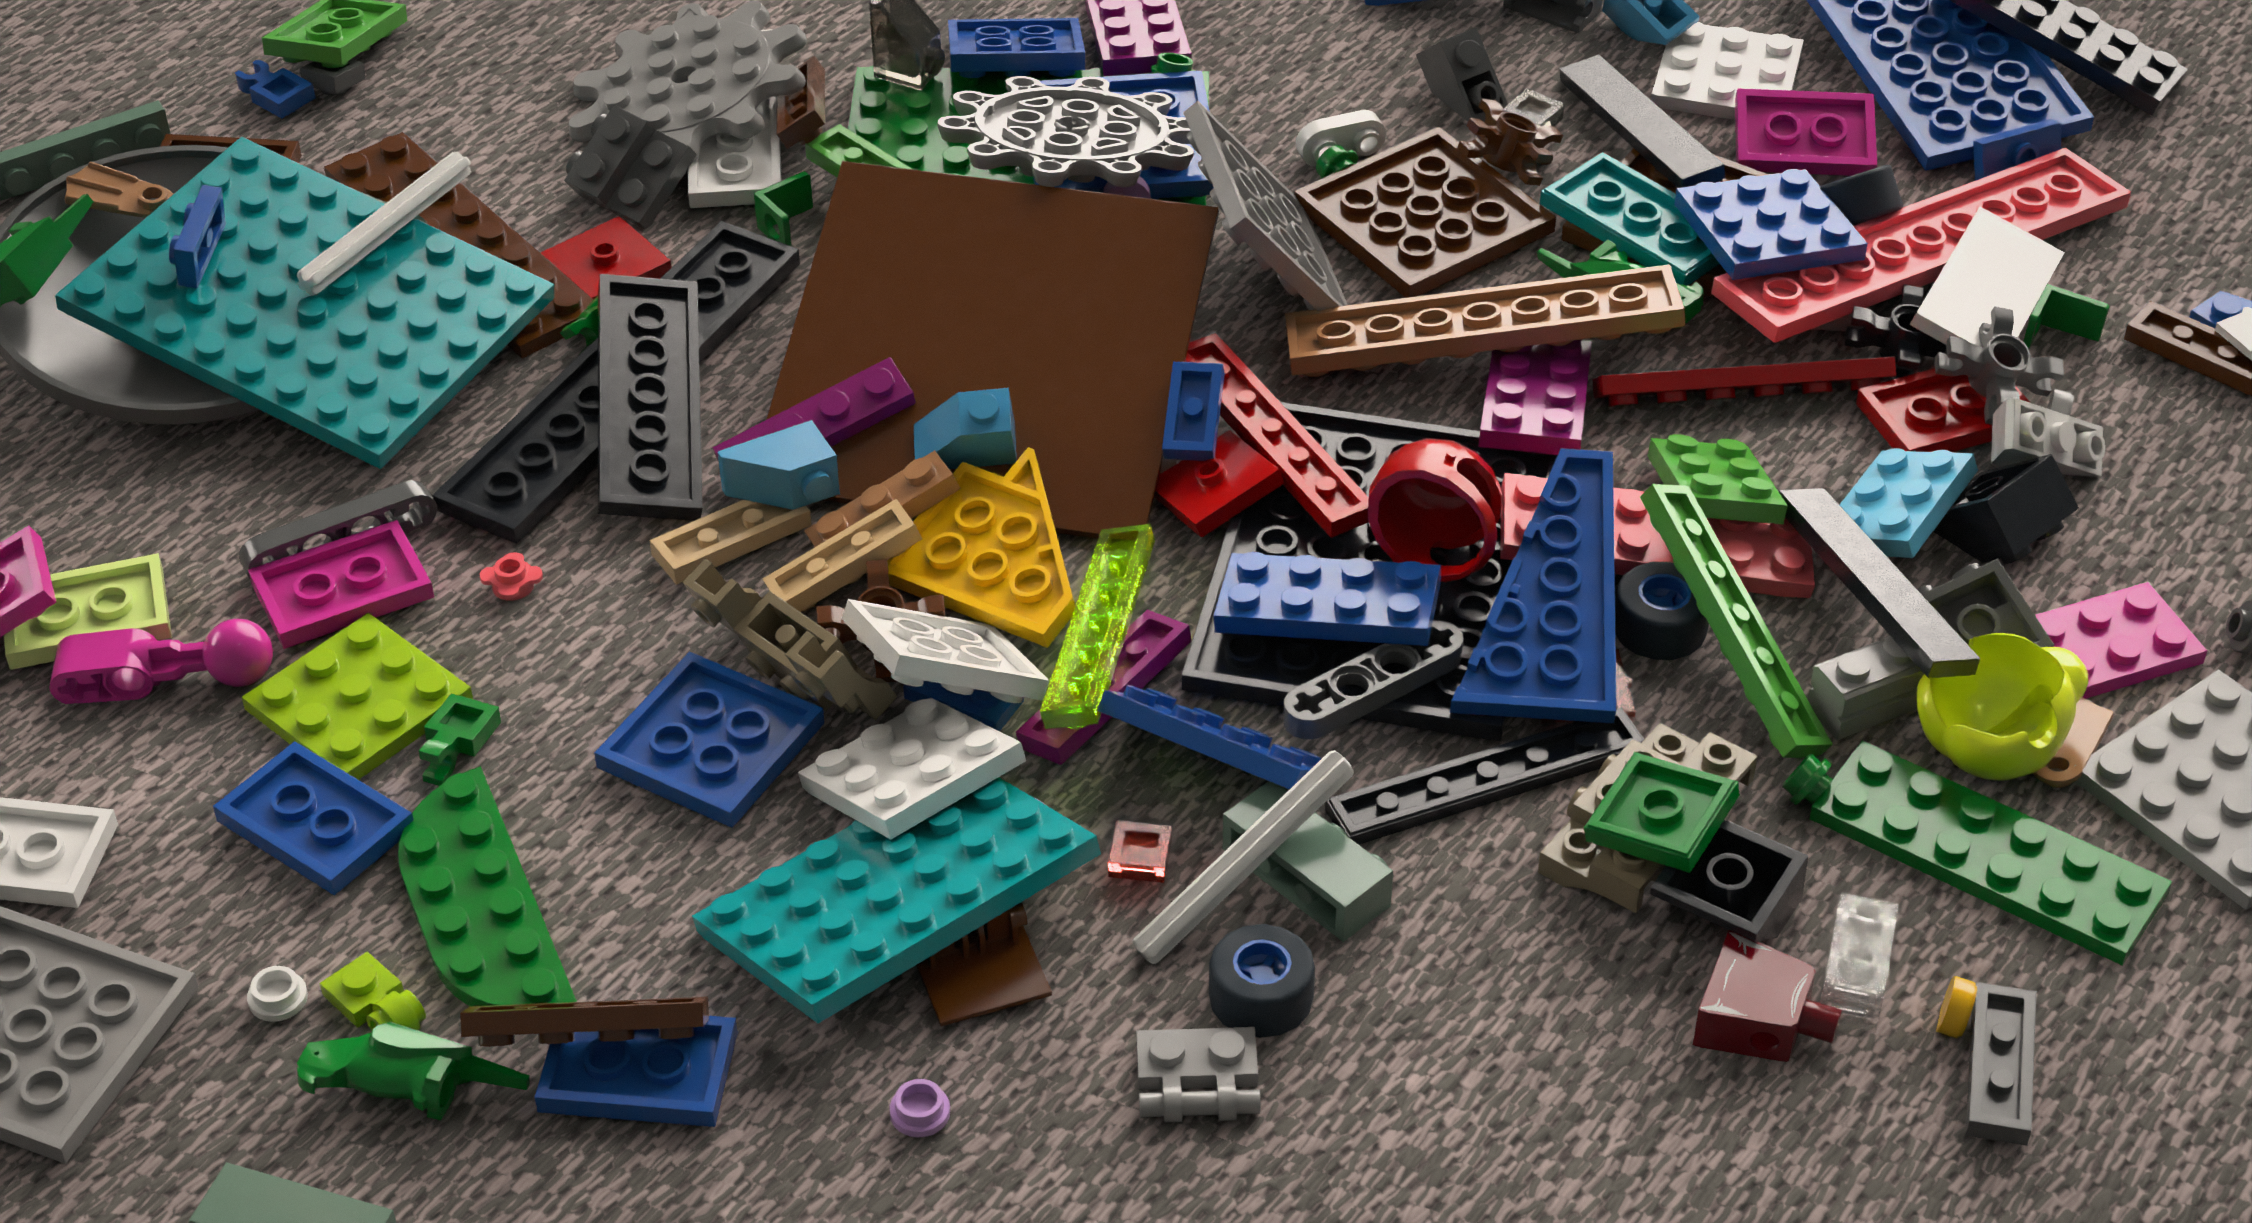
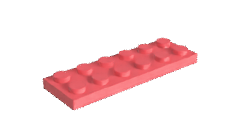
M1511 473L1504 474L1501 485L1500 559L1513 560L1516 557L1522 543L1523 534L1529 521L1532 520L1548 478ZM1613 487L1615 574L1624 575L1634 567L1650 562L1673 563L1670 551L1660 533L1651 524L1650 515L1640 499L1644 491ZM1707 518L1747 592L1781 597L1811 598L1815 587L1812 547L1786 518L1784 519V524Z

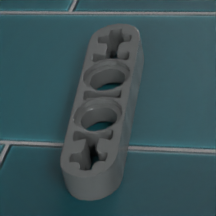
M413 480L401 482L258 534L248 539L242 545L239 551V562L250 579L248 569L308 550L303 549V545L314 535L326 534V538L321 544L323 545L359 533L351 531L357 520L366 516H373L375 519L365 530L397 520L404 533L429 525L437 514V504L426 486L421 482ZM413 503V508L409 510V505ZM388 512L390 518L387 519L384 513ZM291 547L294 553L289 555L286 548ZM268 556V561L263 563L262 558Z
M1433 621L1428 646L1384 643L1294 688L1287 693L1284 699V727L1294 737L1304 740L1317 739L1453 671L1462 660L1463 633L1452 623ZM1390 663H1399L1408 667L1409 670L1402 674H1392L1383 670L1382 667ZM1345 685H1357L1365 689L1366 692L1358 696H1348L1341 693L1338 689Z

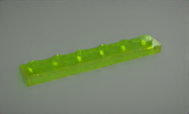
M1151 524L1101 529L1040 709L1045 729L1062 727L1079 729L1087 725L1098 724L1102 712H1099L1097 709L1104 690H1109L1155 544Z

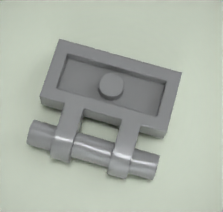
M1255 1027L1136 1030L1138 1090L1162 1089V1092L1139 1093L1140 1117H1164L1165 1123L1182 1122V1116L1218 1115V1121L1237 1120V1114L1261 1113L1260 1089L1236 1090V1087L1258 1086ZM1216 1088V1091L1182 1092L1181 1089Z

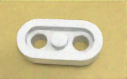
M1355 111L1308 123L1297 135L1296 148L1303 160L1312 167L1316 166L1322 153L1334 145H1340L1347 151L1352 149L1358 156H1368L1377 152L1382 147L1386 139V129L1372 111Z

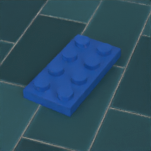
M1259 552L1231 553L1214 612L1215 633L1428 646L1441 585V565L1422 564L1416 561L1403 563L1369 561L1363 558H1353L1350 560L1317 558L1311 555H1300L1297 557L1265 555Z
M1127 685L1124 693L1104 690L1097 709L1099 712L1287 789H1291L1321 760L1320 756L1290 746L1289 749L1273 744L1271 748L1270 744L1273 738L1247 727L1239 729L1224 724L1222 727L1223 717L1194 707L1192 710L1175 704L1176 698L1150 688L1143 690Z

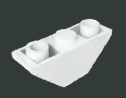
M2017 398L2006 399L1994 412L1991 464L2003 467L2052 454L2062 475L2102 476V458L2105 454L2102 426Z

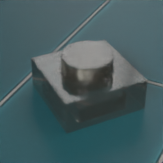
M1526 88L1506 105L1503 110L1504 112L1520 114L1533 121L1539 128L1541 126H1556L1564 117L1565 104Z

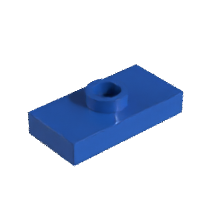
M2049 119L1973 140L1975 181L2062 149L2061 122Z

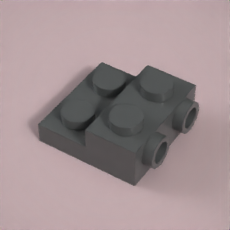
M613 105L608 114H601L594 120L591 128L592 138L583 152H575L569 158L566 165L568 175L564 181L579 196L647 229L651 226L697 154L688 145L655 130L648 121Z
M1998 558L1982 566L1978 563L1969 564L1957 571L1950 581L1936 588L1932 585H1925L1917 589L1967 644H1969L1970 639L1973 637L1992 633H2007L2025 637L2039 647H2054V643Z

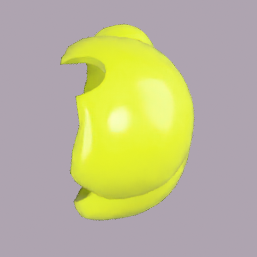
M1992 633L1970 639L1969 647L1980 657L1975 675L1927 678L1924 674L1921 677L1917 687L1916 707L1922 729L1929 742L1941 754L1950 758L1956 766L1965 772L1980 778L1999 781L2011 780L2037 772L2052 760L2068 736L2074 723L2076 704L2084 696L2088 686L2086 666L2073 652L2060 647H2039L2025 637L2007 633Z

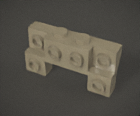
M704 559L682 582L695 599L691 604L693 611L711 627L714 628L720 622L737 634L750 652L745 658L750 666L767 680L775 674L781 679L779 683L787 693L805 701L809 699L825 711L833 704L840 708L843 707L850 713L859 708L874 720H877L897 698L886 681L881 678L872 677L857 666L839 638L771 591L761 599L756 591L751 588H741L739 583L732 578L726 582L714 565L707 559Z
M1659 723L1642 743L1632 739L1617 756L1611 754L1604 761L1597 778L1588 788L1582 786L1575 792L1567 808V816L1571 817V819L1540 852L1538 873L1565 888H1581L1600 894L1636 913L1642 907L1644 888L1651 881H1656L1666 865L1586 842L1584 826L1633 753L1637 752L1736 780L1746 786H1749L1754 780L1758 756L1711 732L1699 743Z

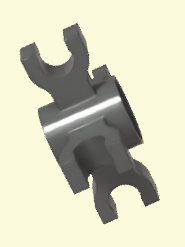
M1994 306L1990 312L1991 324L1982 323L1979 327V339L1983 347L1974 346L1963 338L1950 336L1946 341L1947 354L1938 352L1935 356V374L1945 376L1967 375L1971 387L1978 394L1986 397L1984 418L1985 424L1993 425L1994 412L2006 399H2020L2015 385L2025 387L2034 394L2048 397L2052 391L2051 379L2060 381L2064 376L2063 359L2054 357L2032 358L2026 344L2012 335L2014 324L2013 310Z

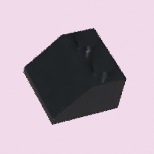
M2052 454L1983 471L1971 479L1933 532L1982 563L1998 558L2002 560L2003 564H2009L2031 553L2030 544L2035 540L2048 538L2064 528L2062 520L2079 509L2056 461Z
M1724 819L1691 873L1665 866L1651 886L1650 895L1755 942L1774 939L1779 936L1803 898L1808 855Z

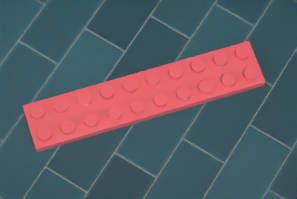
M2062 148L1903 207L1892 213L1855 225L1854 228L1868 243L1865 260L1732 280L1728 273L1714 277L1711 294L1764 336L1776 343L1852 314L1854 306L1867 308L1901 295L1904 284L1922 287L1935 282L1979 207L2044 240L2127 208L2131 191L2067 148Z

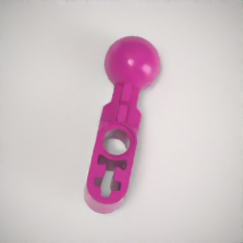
M246 619L223 621L209 632L204 642L188 644L171 639L157 641L152 634L134 628L74 634L63 638L58 643L49 689L53 697L64 704L138 700L146 697L152 691L153 686L160 685L161 681L183 679L187 673L208 671L213 678L225 685L243 687L257 682L266 674L272 662L273 647L264 629Z

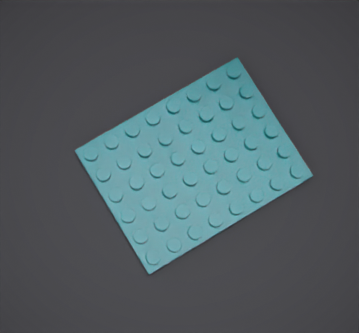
M240 137L55 295L58 310L381 469L517 336L555 296L553 283L415 218L320 293L310 295L306 290L299 288L297 272L385 204L257 143ZM202 185L220 187L223 194L226 225L198 288L179 286L176 266L169 262V247L172 237L180 235L184 227L183 220L186 206L188 203L195 202Z

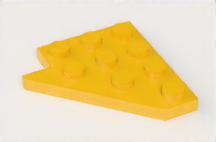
M1028 447L1004 477L962 462L953 473L961 489L922 512L913 521L922 540L908 547L899 556L887 560L890 586L920 598L943 594L944 606L946 608L1048 648L1076 613L1077 609L1035 451Z

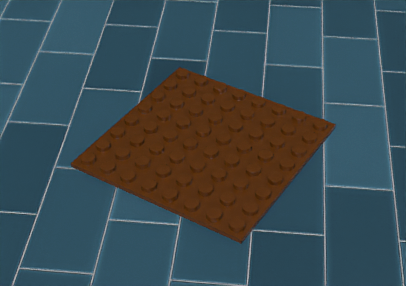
M842 161L767 419L891 357L912 389L916 403L831 447L837 455L840 494L823 501L848 504L861 496L869 487L884 482L905 469L910 462L915 460L913 424L958 392L1009 388L1015 420L1017 460L1028 447L1034 449L1056 533L1143 545L1163 461L1162 445L1173 362H1185L1218 220L1219 208ZM1014 464L981 466L979 468L1004 477ZM949 469V470H950V471L952 472V474H953L956 469Z

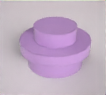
M914 1079L904 1083L899 1087L890 1103V1119L892 1124L899 1132L911 1137H926L937 1133L947 1124L950 1117L948 1097L936 1083L926 1079Z

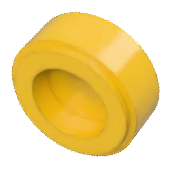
M1953 976L1941 1006L1936 1032L1954 1038L1963 1035L1976 998L1977 986H1975V982Z

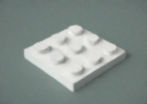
M1697 22L1665 46L1651 94V101L1662 109L1735 120L1737 88L1793 90L1804 40L1790 38L1784 34L1769 35L1749 32L1739 27L1723 28L1703 25Z
M851 599L847 600L842 620L857 635L856 639L865 644L874 653V659L883 663L891 672V677L894 680L916 687L922 686L924 681L941 683V686L945 689L963 695L973 694L974 689L989 691L994 697L1010 703H1021L1023 697L1044 700L1049 679L995 627L985 623Z
M933 698L913 702L907 706L904 713L884 724H877L865 729L859 738L840 749H833L822 753L817 757L815 763L799 771L798 775L802 787L809 794L891 840L1026 762V758L1020 741Z

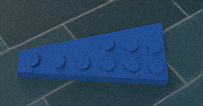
M1560 449L1541 493L1532 520L1527 525L1516 557L1511 562L1487 617L1486 626L1477 647H1474L1468 661L1467 670L1461 684L1457 687L1451 700L1450 713L1614 723L1616 715L1612 451Z

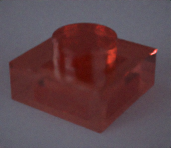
M1116 820L1108 860V877L1164 883L1172 843V826Z

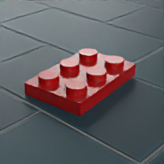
M1934 368L1858 389L1856 405L1893 449L1900 448L1905 451L1933 452L1937 450L1955 452L1992 441L1993 425L1985 424L1984 418L1986 397L1978 394L1971 387L1967 375L1945 376L1935 374ZM2015 385L2020 400L2031 403Z

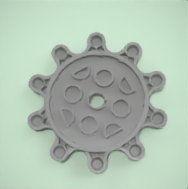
M758 1L747 2L734 13L722 19L708 15L697 3L687 4L678 10L677 18L673 25L660 26L650 35L642 34L636 30L621 32L615 38V53L619 58L615 63L604 69L584 71L574 78L573 92L575 97L583 101L596 102L570 118L569 136L577 142L591 140V128L594 120L601 114H608L612 106L616 105L648 121L655 130L688 145L697 154L693 161L700 154L701 144L708 137L715 134L729 133L739 139L751 138L759 134L765 126L764 119L756 111L757 106L762 101L774 96L792 95L804 87L805 77L794 65H781L779 63L788 55L801 50L807 43V37L794 24H787L769 31H761L770 20V14Z
M1026 76L1010 77L1006 80L1008 93L1001 95H991L976 91H960L953 95V102L957 113L962 116H946L938 120V129L943 140L953 143H970L967 147V153L973 167L986 170L1002 166H1019L1022 174L1034 176L1036 183L1046 187L1059 186L1067 178L1074 182H1091L1095 179V176L1101 177L1118 187H1130L1136 184L1141 171L1149 169L1150 166L1169 170H1185L1194 156L1193 148L1184 145L1190 144L1186 134L1191 131L1186 118L1166 116L1172 105V98L1170 96L1156 92L1135 96L1112 93L1109 91V82L1098 77L1079 78L1074 85L1069 87L1046 86L1037 79Z

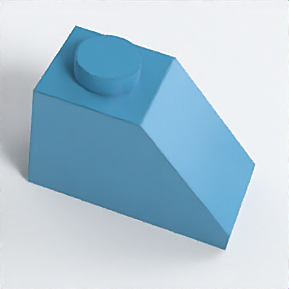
M1604 0L1602 9L1632 39L1667 45L1696 24L1700 18L1684 0Z
M1009 388L958 392L913 424L915 459L925 457L935 450L949 469H957L962 462L981 467L1014 464L1017 461L1015 420Z
M812 420L717 451L721 486L726 496L794 510L840 494L837 455Z

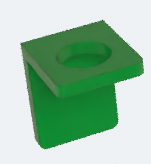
M800 172L754 193L757 228L768 238L792 246L789 218L813 208L811 177L807 172ZM776 224L778 225L780 235L773 227Z
M2047 284L2030 316L2023 342L2030 349L2042 325L2099 342L2110 307L2107 303Z

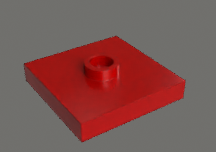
M620 216L540 252L593 300L598 296L600 274L660 279L672 268L671 260Z
M1228 430L1217 437L1215 458L1206 461L1182 460L1160 474L1154 497L1197 535L1204 537L1285 482L1280 470L1231 430Z

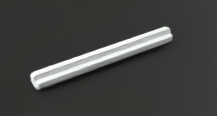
M459 152L450 153L297 272L299 288L306 290L310 295H317L454 188L471 173L469 167L471 162L467 156L463 157Z
M1333 750L1328 752L1133 939L1132 943L1139 954L1151 964H1156L1165 957L1353 776L1354 771L1346 758Z

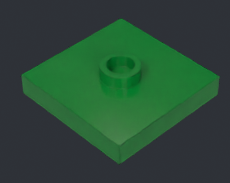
M1634 752L1584 826L1586 842L1691 873L1740 796L1739 783L1736 780Z

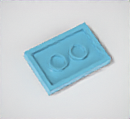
M1900 448L1882 450L1840 503V506L1887 557L1913 558L1977 473L1978 468L1974 453H1951L1948 450L1915 452L1905 451Z

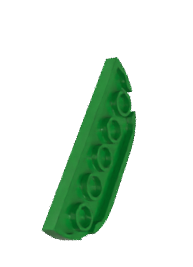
M481 766L450 776L442 785L423 799L412 812L414 820L403 829L398 849L399 867L404 887L439 978L455 997L468 1006L577 1002Z

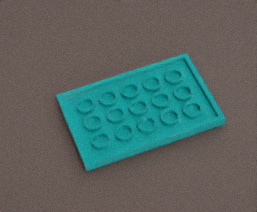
M998 777L891 840L854 820L852 825L825 840L814 842L803 853L780 866L765 870L759 878L733 893L716 898L710 906L692 915L696 931L703 939L813 1021L820 1023L1101 855L1097 835Z

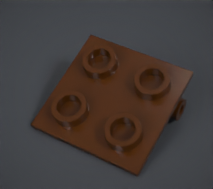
M1022 903L1015 905L916 965L940 1026L1052 996V990L1024 929L1028 921Z

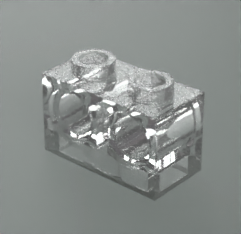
M1840 893L1820 997V1003L1842 1009L1838 1027L1870 1034L1876 1033L1886 988L1899 904Z

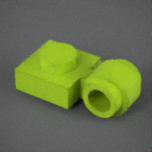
M365 952L320 982L323 996L357 1028L367 1022L372 1031L377 1025L393 1022L419 1031L420 1022L426 1019L425 1010L418 998L411 991L404 990L402 982L369 952Z

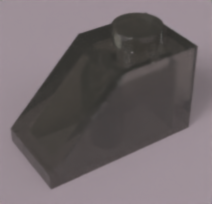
M871 0L869 2L874 77L922 90L934 75L936 76L941 72L944 65L945 53L941 49L940 29L915 0Z

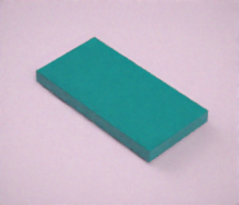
M1604 152L1541 191L1540 205L1601 241L1610 240L1616 244L1618 251H1625L1628 257L1645 267L1670 264L1675 281L1678 284L1689 285L1720 264L1674 205L1675 193Z

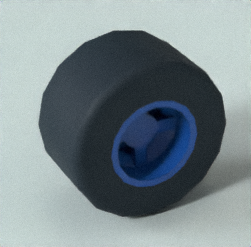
M1888 164L1820 186V189L1829 196L1852 225L1892 213L1903 207L1892 167Z
M1650 562L1636 566L1623 575L1617 587L1615 597V635L1623 646L1637 655L1653 660H1675L1689 656L1702 646L1708 633L1709 623L1699 611L1693 593L1683 575L1674 566V563Z
M1267 924L1249 925L1226 934L1214 947L1209 962V998L1212 1011L1222 1024L1229 1028L1255 1027V1037L1258 1038L1279 1036L1297 1028L1309 1015L1314 998L1315 965L1311 950L1299 936L1283 927Z

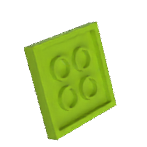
M367 613L243 695L242 701L247 712L289 744L294 741L359 780L424 735V726L451 693L473 699V695L469 685L370 613Z

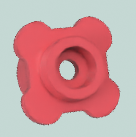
M517 552L506 554L493 567H486L480 572L481 583L491 585L495 596L507 601L526 597L533 590L534 584L539 583L543 578L542 569L538 566L529 565L524 561V556Z

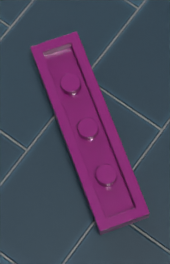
M891 357L712 448L718 461L717 451L810 420L813 421L830 447L915 404L914 393Z
M1146 610L1016 731L1017 740L1021 742L1023 750L1062 765L1112 718V716L1097 711L1104 690L1124 693L1127 685L1142 689L1192 642L1189 625Z

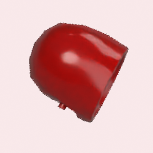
M1426 438L1406 444L1389 455L1369 488L1368 521L1376 542L1397 563L1416 561L1422 564L1440 565L1433 561L1430 556V551L1433 548L1454 549L1472 545L1484 538L1483 547L1476 558L1463 565H1441V581L1448 582L1464 579L1482 569L1490 560L1495 550L1497 541L1496 523L1501 517V487L1493 469L1477 452L1452 440Z

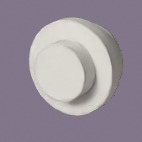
M272 966L257 973L251 981L247 994L248 1005L254 1016L270 1022L282 1021L293 1017L302 1010L308 998L304 980L292 969L285 966Z

